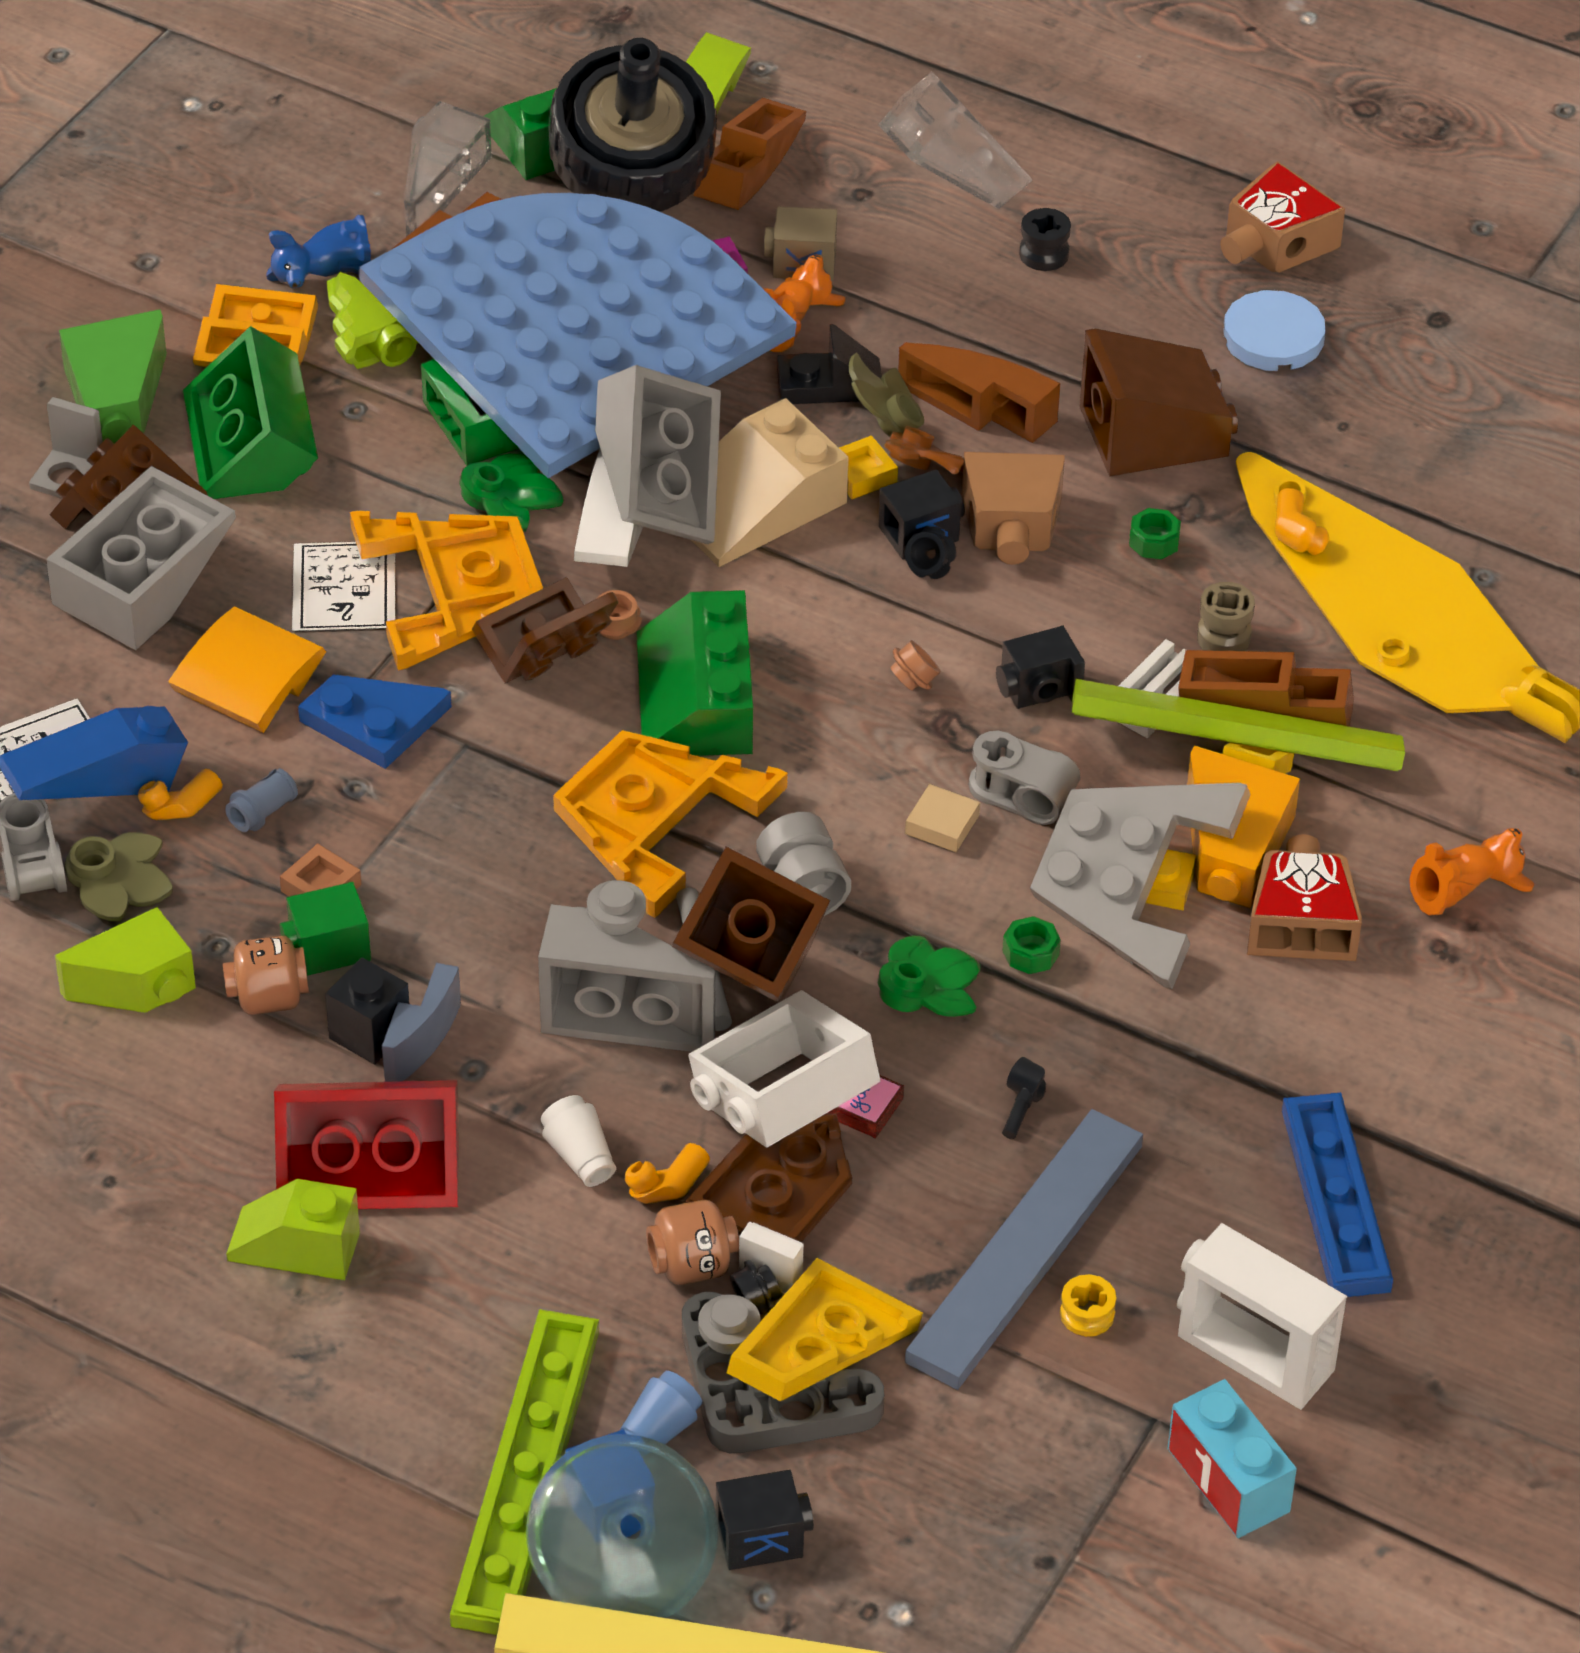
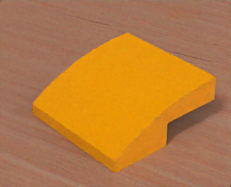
M216 284L209 317L203 316L193 356L194 365L205 367L210 365L250 326L296 352L299 364L301 365L318 310L316 295Z
M234 606L202 635L177 667L168 683L175 692L264 733L287 695L290 693L299 697L326 651L323 647Z

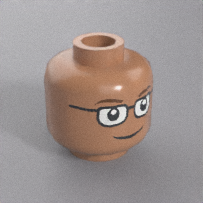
M699 1200L665 1207L658 1212L655 1225L647 1226L646 1229L648 1252L655 1273H664L667 1279L676 1285H684L723 1276L729 1268L730 1253L739 1252V1235L733 1216L723 1217L717 1205L709 1200Z

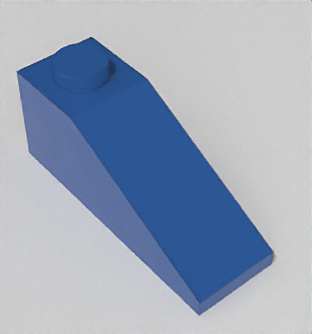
M165 706L115 708L0 755V769L19 800L138 795L139 789L150 781L164 782L169 792L188 741Z

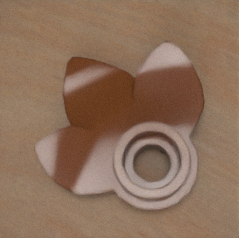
M906 426L903 434L892 432L890 439L886 440L884 444L885 448L890 451L889 455L892 458L911 467L928 470L931 461H935L952 474H957L959 471L963 472L964 458L960 455L944 452L932 445L935 437L923 430Z

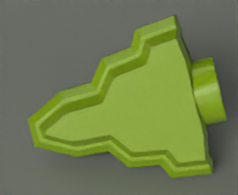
M342 272L336 277L327 280L329 307L336 314L333 320V330L338 336L335 339V348L347 364H353L357 369L381 361L386 366L395 367L406 362L412 356L416 349V344L419 342L361 281Z

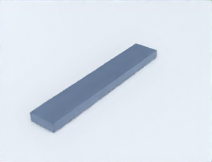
M1091 1109L908 1346L905 1363L958 1390L1142 1148L1143 1133Z

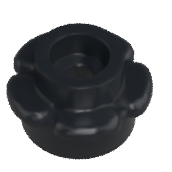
M925 527L921 533L913 534L908 540L905 548V559L911 571L918 577L929 576L931 579H939L949 573L951 569L950 563L956 559V546L951 538L945 536V532L941 528ZM930 548L935 550L934 558H929L927 555Z
M746 1260L744 1261L745 1266L743 1269L730 1275L733 1290L736 1295L751 1301L757 1307L760 1315L765 1312L769 1313L775 1306L773 1301L782 1297L777 1280L766 1264L757 1268L752 1261Z

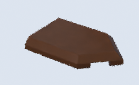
M837 1113L822 1115L769 1147H765L748 1134H745L685 1203L699 1200H709L715 1203L723 1217L733 1216L739 1236L749 1222H754L802 1242L852 1185L853 1178L841 1140V1129Z

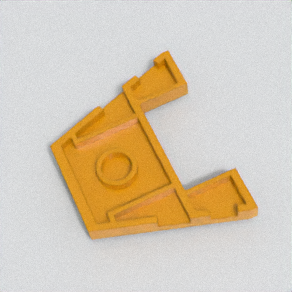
M370 511L350 512L351 529L361 560L417 550L437 612L386 621L387 639L398 670L407 669L475 637L472 627L477 620L543 589L517 516L449 514V522L420 521L417 513L397 512L396 520L371 519Z
M622 730L553 795L554 811L616 880L630 882L642 890L646 898V913L656 918L676 898L677 893L686 888V872L652 854L649 850L709 792L758 817L787 789L788 773L768 766L766 773L742 767V759L721 755L716 761L691 755L689 746Z

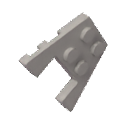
M1242 783L1071 789L1030 889L1034 897L1088 935L1093 934L1112 947L1116 954L1130 964L1135 963L1151 974L1153 979L1162 986L1173 989L1190 947L1187 934L1138 920L1177 825L1233 839L1251 795L1248 786Z

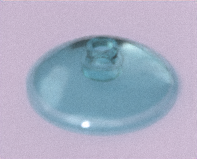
M615 1434L594 1438L576 1446L561 1456L547 1470L531 1499L527 1516L526 1539L534 1571L544 1589L555 1601L667 1618L679 1611L696 1595L709 1575L717 1550L718 1523L714 1503L706 1484L696 1469L683 1456L665 1444L650 1438L630 1434ZM625 1516H633L639 1521L641 1532L637 1539H628L622 1534L620 1524Z

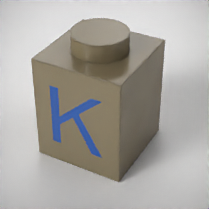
M777 206L775 227L766 226L764 240V257H773V278L792 277L796 269L806 263L808 257L820 255L823 258V269L830 274L831 281H834L837 209Z

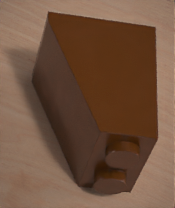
M1096 328L1085 330L1080 410L1109 477L1229 457L1231 434H1236L1238 431L1237 413L1232 403L1226 404L1222 395L1220 375L1217 369H1210L1202 349Z
M726 846L673 941L672 947L755 991L778 1001L786 995L809 952L831 900Z

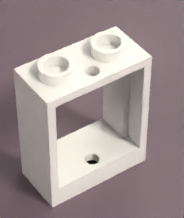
M802 990L688 1054L694 1077L690 1082L691 1090L700 1106L707 1111H714L730 1122L737 1132L748 1134L765 1147L773 1145L881 1082L871 1034ZM800 1054L813 1060L759 1092L748 1086L751 1082Z
M1221 1223L1206 1241L1202 1239L1196 1240L1183 1259L1181 1270L1185 1272L1184 1288L1177 1301V1308L1181 1310L1178 1337L1302 1410L1335 1371L1347 1296ZM1221 1292L1290 1333L1289 1337L1220 1297Z

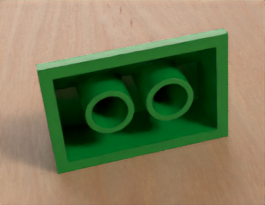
M557 88L501 106L481 117L482 126L525 180L555 171L549 153L548 125L552 98Z
M252 326L242 333L183 389L199 484L212 499L284 490L297 477L308 472L313 463L318 459L298 355Z
M745 590L690 592L637 631L641 735L689 746L690 754L695 756L753 754V696Z

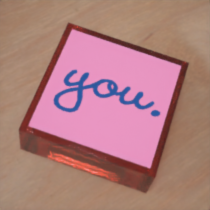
M879 1075L881 1082L824 1115L837 1113L839 1123L877 1138L904 1099V1085Z

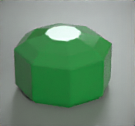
M1147 508L1132 516L1129 546L1141 557L1164 559L1178 551L1181 521L1168 510Z
M1032 916L1012 921L1003 935L1002 951L1010 967L1027 974L1038 973L1052 968L1060 955L1061 939L1053 923Z

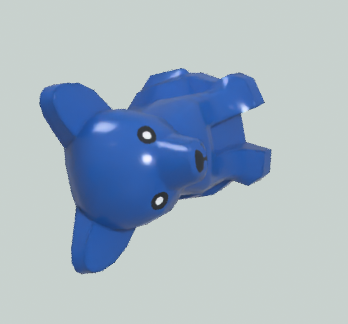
M356 215L354 219L329 225L317 232L303 245L297 243L292 235L285 231H271L269 239L275 250L271 255V267L267 270L266 276L268 280L280 281L289 285L292 289L302 287L306 276L309 274L328 277L340 272H352L360 277V266L371 261V249L364 215Z

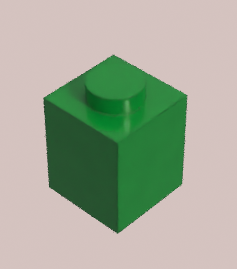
M354 882L286 897L288 921L280 923V933L282 936H287L291 939L294 948L303 947L307 976L354 965L361 957L371 961L369 924Z

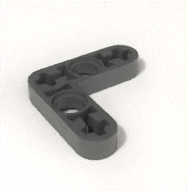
M702 1292L693 1295L685 1302L682 1308V1339L695 1390L702 1399L700 1409L706 1433L711 1444L719 1450L727 1453L751 1452L863 1432L872 1429L880 1422L884 1414V1385L878 1376L864 1369L841 1370L781 1402L735 1377L728 1381L711 1379L706 1375L705 1370L715 1363L729 1364L732 1354L719 1353L707 1344L699 1332L698 1318L702 1307L709 1300L722 1294ZM858 1394L859 1399L862 1402H866V1404L855 1406L852 1399L847 1398V1396ZM824 1398L829 1399V1409L832 1408V1412L824 1413ZM735 1401L738 1420L740 1423H744V1426L732 1428L731 1422L726 1420V1403ZM799 1401L811 1407L813 1412L805 1419L790 1420L782 1416L779 1409L788 1402Z

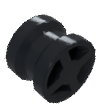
M1038 208L1028 212L1022 218L1021 234L1023 239L1020 243L1019 255L1021 261L1026 266L1040 271L1056 270L1064 266L1068 261L1070 250L1067 241L1071 233L1069 217L1056 209Z

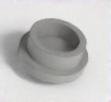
M622 880L607 881L597 885L589 893L587 912L600 931L609 935H624L633 931L644 917L646 898L642 890L630 882Z
M721 1295L709 1300L700 1310L698 1327L702 1338L713 1350L722 1354H733L760 1323V1314L757 1307L748 1299L738 1295Z

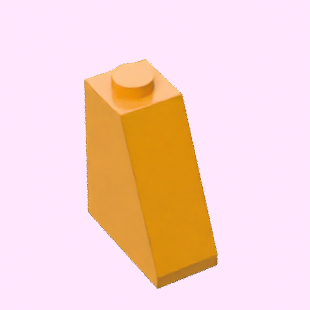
M1194 745L1190 754L1187 785L1242 783L1248 786L1251 794L1233 839L1191 828L1193 854L1197 855L1195 865L1197 891L1223 901L1251 908L1255 899L1264 856L1271 850L1280 849L1295 818L1300 778Z

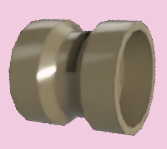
M1218 582L1204 590L1200 601L1201 619L1197 630V641L1202 650L1246 651L1248 649L1252 635L1251 620L1255 609V599L1249 589L1234 582Z

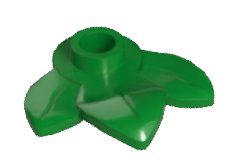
M503 454L497 456L491 462L471 463L462 470L459 479L461 495L467 504L473 508L486 511L491 516H517L523 532L527 531L529 525V511L560 507L564 502V497L556 483L545 475L540 474V469L524 454Z
M913 935L904 937L890 947L888 953L889 962L881 967L877 978V984L880 988L879 995L886 1005L901 1012H914L924 1006L938 1015L949 1017L964 1016L976 1012L977 1007L973 999L963 990L976 980L979 975L981 965L974 957L954 948L945 947L935 951L929 940L923 936Z

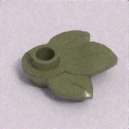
M857 352L851 356L849 374L853 381L852 388L864 407L877 417L878 424L886 435L890 437L892 432L903 434L906 426L918 429L924 424L923 413L913 399L896 367L888 370L879 378L869 370Z
M128 832L117 836L111 841L96 836L80 839L71 847L65 860L66 876L72 884L80 888L82 905L92 914L108 921L122 920L129 904L136 907L151 906L163 901L173 892V886L166 874L151 863L159 854L163 845L162 839L140 832Z

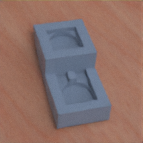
M436 963L421 1006L397 1003L382 1045L385 1082L404 1081L426 1062L447 1035L461 1006L458 966Z

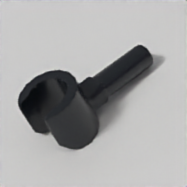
M1025 1057L1019 1058L1014 1064L1006 1083L1008 1088L1019 1093L1015 1098V1103L1002 1131V1134L1009 1139L1016 1138L1032 1101H1040L1046 1092L1045 1069Z

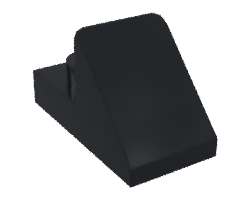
M829 324V353L777 355L780 401L786 398L792 404L859 402L852 388L853 381L849 374L850 358L857 352L869 370L881 378L880 359L836 325Z

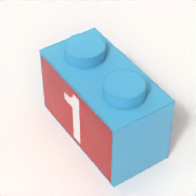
M1226 1379L1173 1404L1168 1450L1237 1538L1290 1512L1297 1468Z

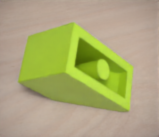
M158 907L55 955L60 993L66 1001L146 1013L165 1003L173 1002L184 994L196 989L192 950Z
M296 1179L243 1206L226 1253L227 1261L345 1281L360 1235L356 1188Z

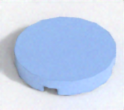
M1263 290L1246 294L1231 304L1225 314L1223 332L1227 340L1226 346L1230 353L1246 365L1264 371H1278V365L1291 364V369H1296L1316 359L1322 350L1325 339V319L1317 306L1301 296L1286 291Z

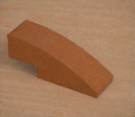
M762 97L723 125L720 145L715 147L707 176L701 181V185L694 192V196L739 210L752 199L778 167L805 122L807 111Z
M905 342L899 347L898 372L910 393L977 431H980L992 420L1027 441L1034 443L1058 422L1061 383L1032 369L1002 358L942 345Z
M1185 650L1178 686L1180 697L1350 726L1354 704L1351 669L1296 668L1294 652Z

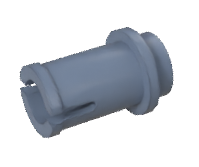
M273 769L269 775L248 790L240 789L231 794L230 802L225 808L229 821L236 829L242 832L261 829L265 824L266 817L297 797L298 789L296 783L283 769Z

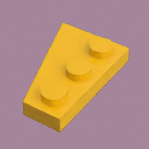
M816 1258L733 1352L726 1373L781 1402L918 1331L923 1312Z

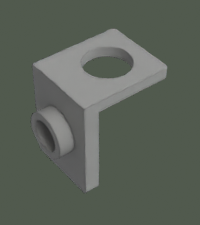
M52 397L47 403L53 450L31 478L29 485L32 490L61 498L56 493L61 484L50 480V475L61 468L78 469L84 475L92 467L86 460L103 441L98 410Z

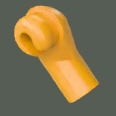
M1293 488L1282 489L1277 497L1275 534L1278 540L1298 552L1308 551L1313 555L1323 552L1329 540L1328 531L1322 526H1316L1314 520L1303 515L1304 495L1301 491Z
M202 769L189 783L177 791L168 792L165 783L162 781H150L139 789L138 799L144 805L142 812L153 820L191 818L222 790L223 784L218 775L213 771Z
M688 1143L668 1169L656 1171L655 1166L649 1161H645L644 1164L641 1161L635 1162L625 1173V1182L630 1187L629 1194L635 1200L644 1204L682 1198L688 1193L709 1164L710 1156L701 1146Z

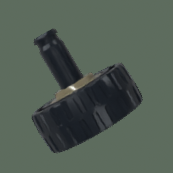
M633 38L627 40L623 45L597 50L576 62L559 81L558 88L554 92L548 125L550 158L553 161L557 175L573 193L596 194L621 199L659 212L678 205L694 193L710 169L717 132V111L713 95L704 79L692 66L679 57L659 49L649 39Z

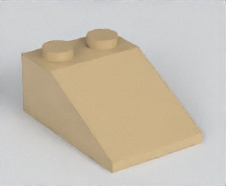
M786 398L742 419L719 441L714 542L704 544L694 540L691 541L718 567H721L846 504L848 456Z

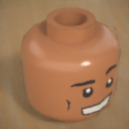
M280 935L240 941L234 949V962L223 963L227 998L238 996L240 1006L247 1014L255 1015L292 1010L299 1004L300 994L309 993L303 947L294 948L293 942L287 936Z

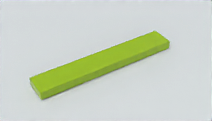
M1080 679L1075 681L1072 713L1077 716L1392 771L1402 770L1405 747L1403 736Z
M542 1309L538 1311L451 1608V1627L497 1635L505 1593L526 1595L564 1460L565 1450L568 1446L599 1336V1319Z

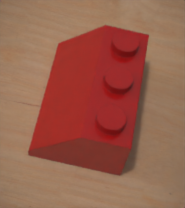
M457 1080L278 1084L274 1090L276 1189L296 1179L356 1188L358 1209L458 1207L459 1130Z

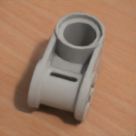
M988 731L981 734L974 742L972 754L976 767L971 771L968 785L971 794L979 801L1021 815L1033 823L1047 825L1057 820L1070 790L1076 788L1081 776L1076 763L1060 752L1036 746L1018 739L1007 732ZM1003 747L1006 750L1005 757L1001 756V748ZM991 778L990 788H987L986 779Z
M15 793L8 795L0 802V841L2 847L1 857L10 902L19 901L21 894L55 888L58 893L67 892L58 841L55 842L48 806L45 800H19Z

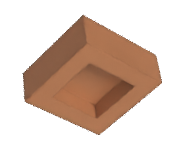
M316 844L280 875L281 892L287 896H294L349 882H354L356 889L362 885L360 869L320 844Z

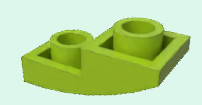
M706 32L686 62L706 82L708 89L713 95L715 109L718 114L727 92H733L751 54V47Z

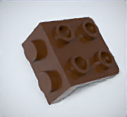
M133 424L115 444L107 437L86 460L92 467L84 475L76 469L61 484L56 493L62 500L49 515L64 529L85 508L95 516L151 466L207 496L208 494Z
M565 577L477 620L472 627V631L505 684L520 676H523L525 681H529L549 670L553 666L552 660L566 653L569 654L570 658H576L596 646L599 642L596 638L597 635L612 622L610 615L619 601L615 594L610 592L584 605L569 579Z

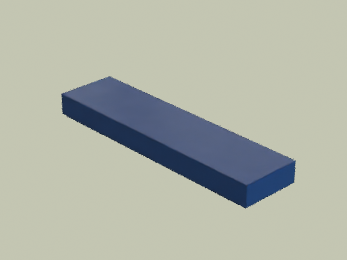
M1342 1093L1283 1098L1282 1114L1328 1285L1347 1297L1391 1293L1393 1277Z

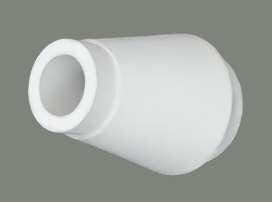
M572 1095L558 1100L545 1110L541 1117V1122L544 1126L543 1138L577 1176L582 1179L587 1187L597 1186L607 1181L615 1173L616 1166L612 1161V1156L595 1107L590 1103H585L581 1096Z

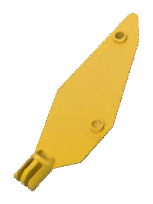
M1245 452L1237 457L1236 468L1251 516L1360 665L1445 713L1509 711L1517 718L1563 743H1566L1572 737V734H1575L1580 729V689L1537 665L1459 563L1257 453ZM1293 488L1301 491L1304 495L1303 515L1314 520L1316 526H1322L1328 531L1329 540L1323 552L1317 555L1310 554L1308 551L1298 552L1278 540L1275 534L1277 497L1282 489Z

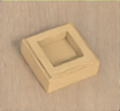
M929 784L906 820L905 834L957 852L979 817L980 802Z

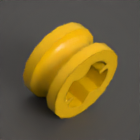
M1079 1275L1070 1279L1064 1285L1061 1295L1060 1316L1062 1323L1074 1334L1085 1337L1098 1336L1106 1332L1112 1326L1115 1318L1117 1300L1115 1289L1110 1282L1096 1275ZM1089 1300L1098 1303V1305L1090 1306L1088 1311L1078 1307L1085 1306Z

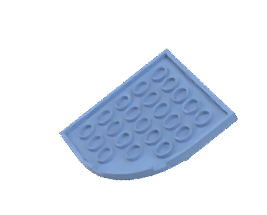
M541 193L490 202L453 216L360 266L361 283L547 478L600 449L595 432L598 380L638 365L709 386L794 337L796 332V321L726 252L706 236L685 223L649 207L596 194Z

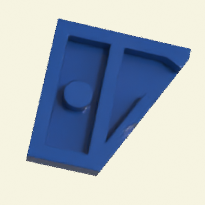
M333 674L298 706L299 722L386 769L452 707L451 692L445 688Z

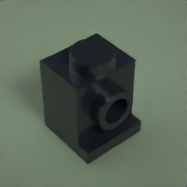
M1064 625L1003 641L1002 663L996 667L997 684L1002 695L1005 698L1011 697L1017 709L1050 702L1064 696H1068L1072 702L1076 679L1084 680L1085 661Z

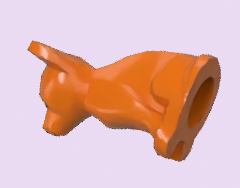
M812 255L808 257L806 263L798 267L793 276L786 278L785 282L774 291L763 288L796 321L795 336L770 351L784 352L794 345V340L801 329V321L805 317L810 305L841 306L845 304L846 297L831 293L833 286L830 274L823 269L822 256Z
M1509 828L1501 834L1493 835L1484 840L1481 845L1465 844L1445 851L1437 842L1427 845L1425 855L1417 859L1412 867L1409 878L1411 893L1420 910L1429 916L1441 915L1446 908L1454 906L1489 878L1504 882L1522 892L1532 891L1535 885L1534 882L1521 873L1525 866L1526 855L1524 847L1520 844L1522 832L1516 828Z

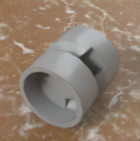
M811 812L787 814L772 821L761 832L756 841V852L763 866L831 900L825 915L833 912L846 901L851 892V878L840 856L833 850V841L819 816Z

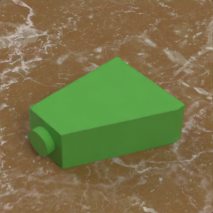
M161 310L59 330L64 370L76 404L99 411L102 441L108 437L115 444L133 424L144 434L167 355Z

